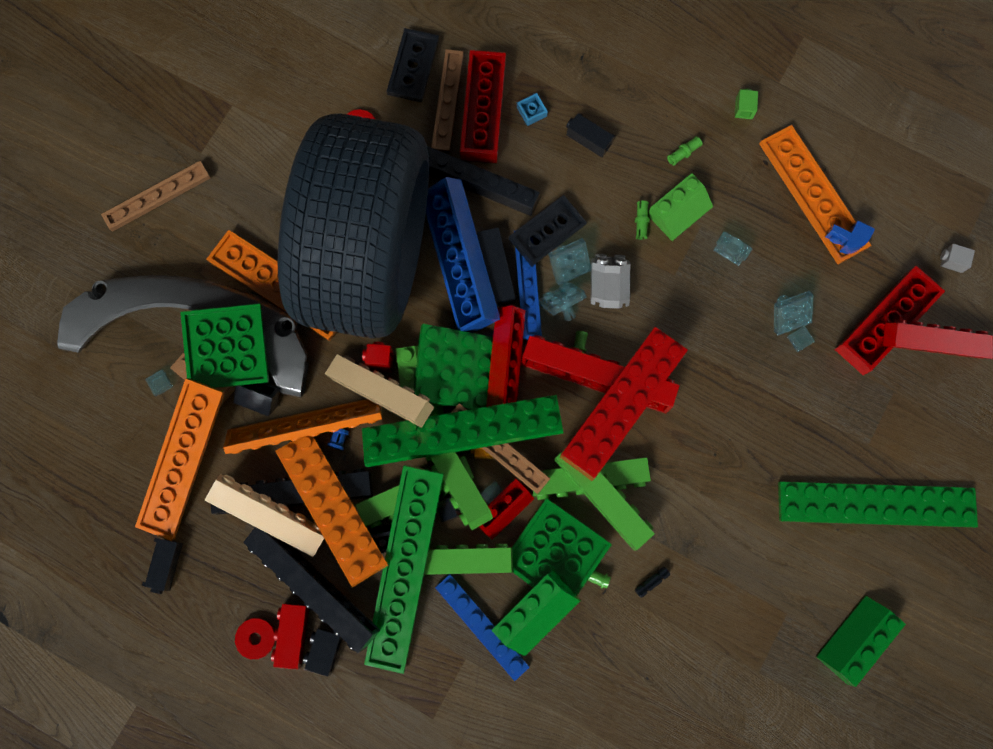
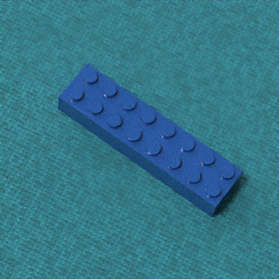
M445 177L428 188L426 215L457 330L475 333L500 320L462 180Z

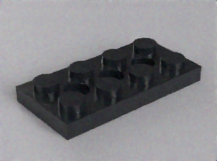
M404 28L386 91L387 95L422 103L439 43V35ZM417 46L422 48L420 52H414L413 49ZM411 62L418 64L416 68H410L408 65ZM407 78L414 80L411 84L404 83V80Z
M563 195L511 234L508 239L533 267L582 229L587 222ZM557 217H563L565 224H560L557 221ZM544 227L551 228L552 234H546ZM531 237L537 238L538 241H539V244H538V245L532 244L531 241H530V238H531Z

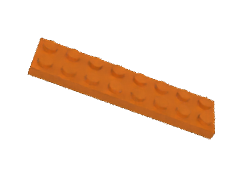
M792 125L763 139L759 143L838 265L872 246L868 241L857 252L844 254L839 252L842 245L834 244L825 237L828 230L834 224L849 231L856 221Z
M228 230L206 260L286 312L279 288L278 261ZM308 327L328 341L336 333Z
M190 378L185 379L135 525L136 528L170 541L175 539L225 394L224 391Z
M369 399L229 429L227 430L223 449L225 454H237L243 450H255L269 444L278 445L287 440L296 441L305 436L314 437L323 432H336L346 427L354 428L359 426V424H373L378 420H382L381 406Z
M301 437L299 440L292 441L276 450V454L350 585L354 587L387 567L386 560L314 437Z

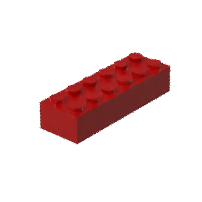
M470 50L460 146V158L463 161L497 163L506 53Z
M914 266L904 274L834 350L862 375L871 372L893 348L883 346L885 323H894V319L907 320L906 324L917 322L945 290L921 269Z

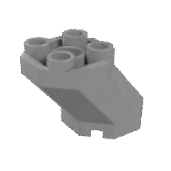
M595 254V258L591 259V304L595 305V302H599V307L622 308L624 303L626 307L629 306L631 264L629 260H625L624 255L607 257L606 254Z

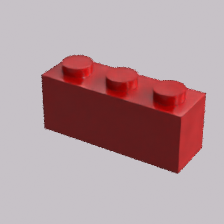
M515 479L488 505L493 519L479 527L493 540L534 500V497Z
M285 603L278 608L277 620L280 621L279 628H276L274 633V640L277 642L276 649H273L271 661L274 662L273 667L300 669L302 667L309 608L307 606Z

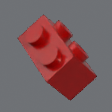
M375 341L372 344H367V349H363L362 360L370 368L369 371L376 370L378 372L392 373L394 353L391 346Z

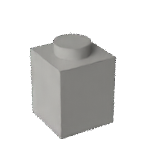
M952 244L942 251L940 267L963 273L971 268L975 250Z

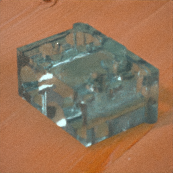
M723 232L713 250L739 266L743 260L747 259L752 248L737 237Z

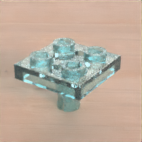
M583 238L566 246L561 245V248L559 246L555 251L548 253L554 278L558 286L591 271L587 246Z
M571 282L560 285L559 289L545 293L539 299V302L552 315L562 311L565 321L572 320L570 316L573 319L576 317L572 305L587 298L584 290Z
M810 291L791 298L782 295L777 299V303H774V332L777 335L812 323L813 294Z

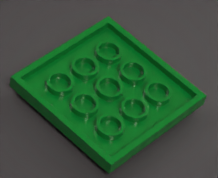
M261 304L180 312L187 378L214 388L269 382Z
M422 324L413 388L414 394L417 396L423 394L430 399V404L456 408L458 404H461L467 410L486 407L493 337Z
M546 498L512 547L513 573L534 588L553 570L578 596L612 544Z

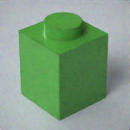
M740 89L735 101V118H754L757 112L758 91Z

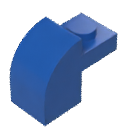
M857 221L849 231L834 224L828 230L825 237L834 244L842 245L839 252L852 254L868 243L875 229L860 221Z

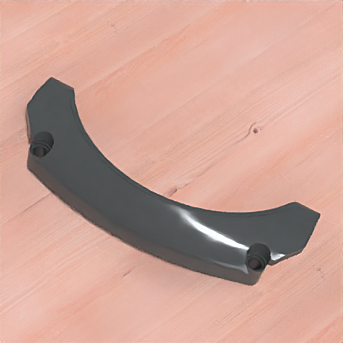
M144 275L97 281L92 286V292L85 291L63 307L59 323L58 348L80 353L91 338L103 327L117 318L137 310L153 307H175L193 311L261 304L268 369L276 386L281 388L280 392L282 394L302 397L305 391L309 363L306 362L308 354L298 333L295 332L299 329L300 324L293 320L287 312L244 291L203 279ZM103 285L107 288L106 292L103 290ZM287 320L292 323L291 330L285 325Z

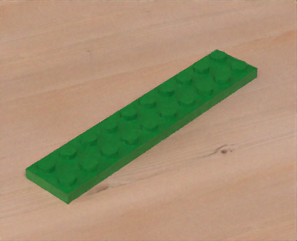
M557 395L430 416L422 428L408 420L362 428L364 464L366 467L564 434Z
M408 465L403 466L385 556L388 566L383 568L372 622L380 629V632L368 645L364 665L401 674L405 672L444 473Z
M778 482L779 522L978 527L975 488Z

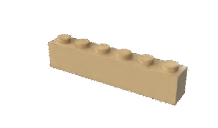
M338 354L335 356L325 372L329 378L421 428L423 427L434 409L429 403L430 399L423 394L415 395L411 388L407 386L402 388L398 386L399 383L391 378L388 380L384 379L383 374L376 370L374 372L369 371L370 368L362 363H359V365L355 364V360L347 355L345 357Z
M220 474L205 498V501L312 557H314L324 540L315 522L307 520L301 513L290 511L284 504H277L271 501V498L265 494L254 492L250 486L235 482L234 478L229 475Z

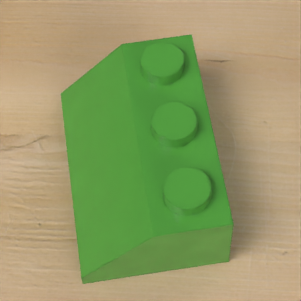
M691 173L651 206L648 216L673 241L712 209L713 205L705 186Z

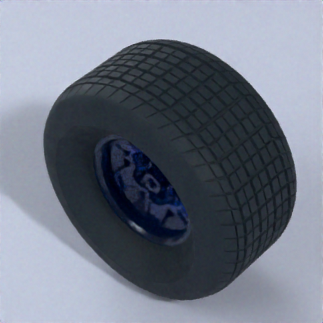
M342 113L320 117L307 130L298 148L289 175L282 208L278 242V280L282 303L288 315L299 324L354 336L380 338L391 334L400 323L408 303L416 272L428 196L429 154L426 141L418 131L407 125Z

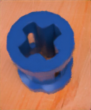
M344 429L333 432L327 446L344 451L343 445L346 436L350 432Z

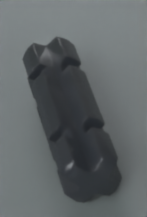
M666 567L660 568L657 574L654 573L643 582V585L635 588V592L640 598L648 594L647 591H651L658 586L663 579L670 576V572Z

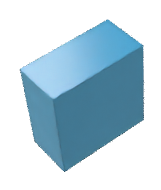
M537 93L517 102V109L527 126L547 117L548 111Z

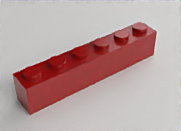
M513 305L497 308L500 320L494 324L486 407L517 402L526 310Z
M894 319V323H885L883 346L980 359H993V336L988 335V331L972 333V329L964 328L956 331V327L944 326L943 329H940V325L927 324V327H925L922 322L906 324L907 320Z

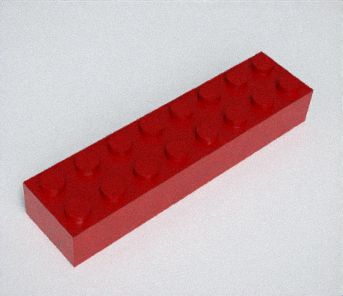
M654 327L565 448L560 458L593 481L688 349L657 327Z
M539 335L529 336L521 366L605 394L625 368L615 360L609 359L606 361L593 353L587 355L578 348L571 347L569 349L563 347L564 345L560 342L553 341L551 343L545 341V338ZM667 378L647 408L666 414L673 408L680 385L675 384L674 380Z

